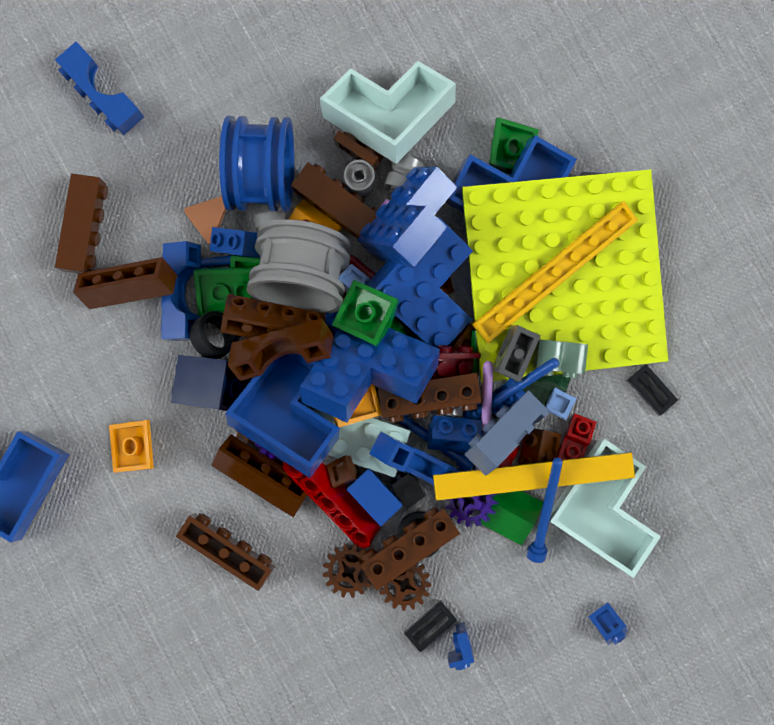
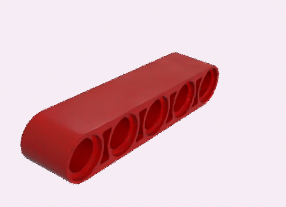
M284 462V471L357 546L368 548L381 526L346 490L347 487L345 485L340 488H333L327 466L323 462L311 478Z

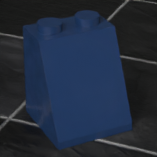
M178 355L175 366L174 385L171 391V403L228 411L250 383L251 378L240 381L229 368L227 360Z

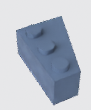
M528 390L510 407L505 404L495 414L498 417L496 421L492 418L482 428L484 434L481 436L478 433L468 443L471 448L464 455L485 476L488 475L519 445L518 443L523 437L534 429L533 426L542 418H545L550 411Z

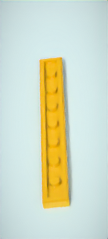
M625 201L620 202L472 323L473 327L486 343H490L638 221L637 217Z
M631 452L562 460L563 465L558 487L635 478L633 455ZM553 461L497 467L486 476L479 469L434 474L435 498L437 501L547 488Z

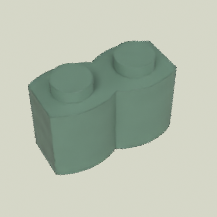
M539 339L534 350L532 368L536 369L550 359L557 358L559 366L546 375L553 376L554 371L563 372V377L577 378L578 374H585L588 344Z

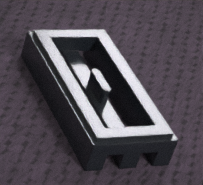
M644 364L634 375L627 379L628 383L658 416H661L678 401L647 364ZM644 372L670 400L668 403L642 375ZM636 379H638L646 387V389L655 397V399L663 406L662 408H660L655 403V401L647 394V392L638 384Z
M440 600L410 626L404 634L417 650L422 652L457 619ZM438 610H442V612L437 617H435L428 625H426L420 632H418L413 637V632H415L421 625H423ZM447 615L449 619L419 644L418 640Z

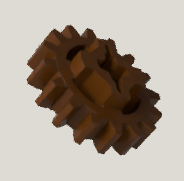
M345 543L343 550L335 547V555L330 553L327 555L330 562H324L323 567L328 569V571L323 573V577H329L326 586L333 584L334 594L340 590L342 591L341 596L343 598L346 592H350L351 597L354 598L355 591L362 595L364 594L363 586L371 587L366 574L362 581L358 575L362 569L359 562L363 560L361 556L365 553V548L358 551L357 545L354 544L352 549H349L347 543ZM346 554H352L359 558L357 560L349 559ZM337 560L340 568L339 571L333 574V565ZM345 564L348 565L349 568L354 566V577L351 576L349 573L344 574L346 568ZM340 582H349L352 586H344Z
M414 565L393 579L390 583L396 588L394 595L391 593L388 584L379 590L380 595H387L384 602L393 601L392 608L395 609L399 604L402 611L406 610V605H410L412 610H414L415 602L422 605L424 603L421 598L422 595L429 596V592L425 590V587H431V582L425 581L430 576L429 572H422L425 565ZM415 571L421 578V585L414 581ZM405 578H408L409 584L412 586H405L404 589L401 588L399 580L404 581ZM408 594H415L412 598L403 599Z

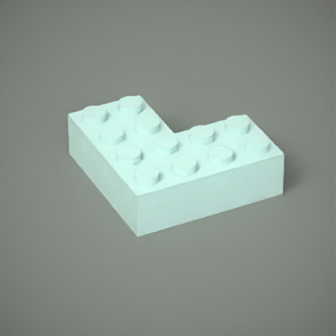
M419 61L388 91L353 69H349L320 98L322 116L397 164L455 103L456 83Z
M314 408L313 411L335 425L333 416ZM376 417L340 427L338 441L328 455L338 459L345 455L351 456L353 464L395 478L397 469L384 464L369 453L380 432L407 443L410 429Z
M598 439L587 457L625 452L606 439ZM634 458L635 478L568 485L553 507L549 521L632 578L636 576L661 537L620 509V506L646 468V466Z

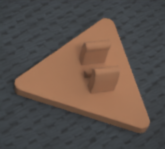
M222 196L187 207L184 212L205 241L210 244L212 227L220 228L226 208L223 204Z

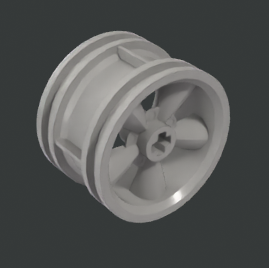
M283 219L262 224L258 229V238L255 244V249L261 258L259 265L250 270L249 282L247 284L248 294L257 300L326 314L339 311L345 292V287L339 281L340 271L349 266L352 244L349 239L329 227L307 221Z

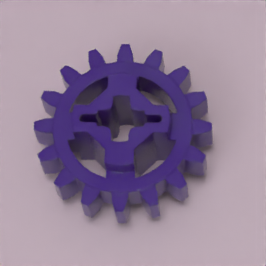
M497 494L486 495V502L483 495L473 496L472 499L475 500L474 505L470 504L468 497L446 499L450 500V504L446 505L445 508L452 509L453 512L450 514V517H458V524L465 522L466 527H472L473 521L476 526H481V519L489 522L488 514L496 513L492 506L498 505L499 502L493 500V497ZM476 510L482 511L476 516L469 517Z

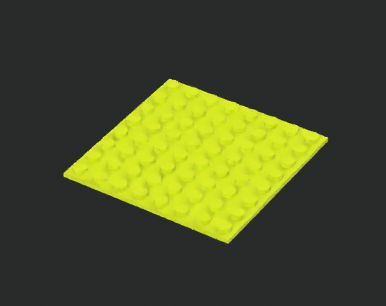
M651 169L461 188L467 245L473 250L468 258L475 321L616 205L625 201L638 221L512 325H518L540 335L539 339L588 344L585 371L668 361ZM510 326L490 343H486L476 331L478 352L481 353V358H479L481 383H483V364L486 361H491L494 364ZM534 352L523 377L535 370L532 368ZM493 371V382L509 379ZM554 371L553 375L563 374V372Z

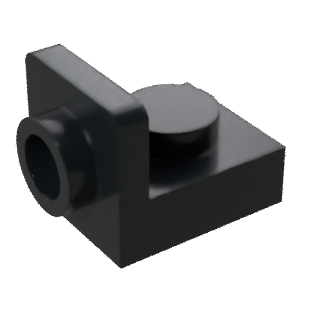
M401 471L395 478L391 479L393 484L390 487L406 509H409L426 496L411 473L405 474Z

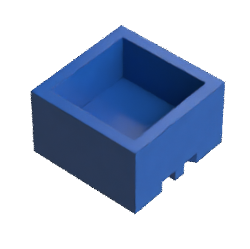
M367 469L346 489L380 526L403 506L399 498L371 469Z

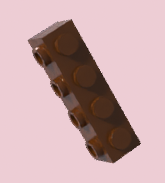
M308 162L291 184V190L358 239L361 236L360 232L363 227L368 223H372L377 217L375 214L378 209L375 207L370 209L364 204L365 200L354 192L350 194L344 189L346 186L336 178L330 179L325 175L326 171L316 163L312 165Z
M71 173L55 268L63 272L79 274L92 271L96 266L95 247L100 242L99 224L104 219L103 201L108 196V187L100 177Z
M163 257L79 273L73 293L89 309L172 295L177 274Z
M228 294L220 332L251 338L321 318L325 322L326 313Z
M477 373L430 380L417 404L378 388L382 418L389 419V423L404 421L403 416L413 415L414 419L428 417V412L438 411V415L453 413V408L462 407L463 411L478 409L477 405L482 404Z
M232 434L229 435L218 449L211 465L293 518L308 496L284 471L281 465Z
M435 506L423 514L425 516L424 519L418 523L415 520L403 527L405 532L397 537L395 534L389 536L382 542L384 546L375 551L372 548L361 556L363 560L359 562L360 566L376 591L460 535V532L444 508L440 507L437 509Z
M202 513L189 515L176 537L259 591L276 567L271 564L273 560L263 553L258 555L251 550L253 547L244 540L240 539L238 542L232 538V533L222 526L217 528L212 525V520Z

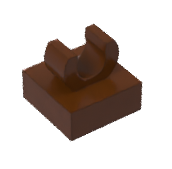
M345 455L326 465L333 488H340L358 479L359 471L357 465L353 464L351 456Z

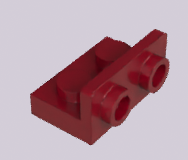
M437 345V348L440 349L439 363L430 380L472 374L474 358H481V353L474 351L473 346L459 345L458 349H452L451 346Z

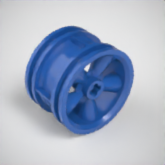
M226 116L222 125L219 152L220 187L226 210L233 211L237 206L239 211H246L249 204H268L271 212H277L279 207H281L283 212H290L293 199L291 184L294 181L295 171L294 134L291 118L284 117L282 122H280L278 117H271L269 124H249L246 116H239L237 121L234 116Z

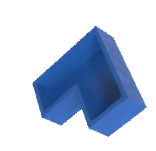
M536 135L527 141L509 176L470 154L464 159L453 180L457 188L445 203L464 213L462 187L568 177L577 159Z
M438 167L413 168L406 176L407 181L392 192V199L387 205L384 204L377 210L375 214L377 217L373 222L363 227L360 232L361 236L357 241L376 259L415 267L447 227L435 214L455 191L457 186Z
M439 217L437 218L447 228L415 267L386 262L366 284L398 299L399 303L395 315L426 344L436 348L437 345L448 346L472 320L440 287L473 250Z
M390 328L378 346L338 329L333 336L331 358L317 361L300 386L302 403L346 423L351 418L371 384L417 404L438 367L440 349Z
M292 353L277 358L265 369L261 376L254 377L225 414L227 425L311 478L338 441L340 428L302 403L300 386L317 361L307 363L302 355Z
M17 431L0 461V537L11 543L23 539L70 455L29 431Z

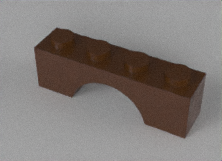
M321 318L236 341L231 345L228 366L241 381L261 376L274 360L286 354H300L307 363L331 358L333 334Z

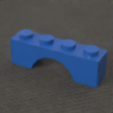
M77 41L55 59L61 66L58 71L67 81L71 78L76 83L74 86L75 90L83 98L87 95L92 100L89 105L98 115L102 112L107 117L105 122L114 132L118 129L125 135L144 118L140 110L123 92L116 95H105L96 90L94 78L98 65Z
M188 241L164 243L162 257L175 271L177 279L173 294L162 296L161 339L191 341L190 328L193 322L200 316L194 314L187 306L185 289L188 280L194 274L193 270L201 269V245Z
M383 432L379 433L369 453L384 464L402 472L411 473L434 485V474L461 471L451 464Z

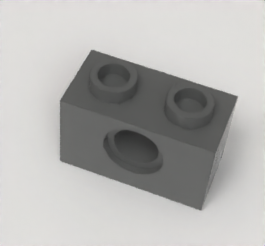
M510 325L493 364V371L509 379L521 382L540 335L521 326Z

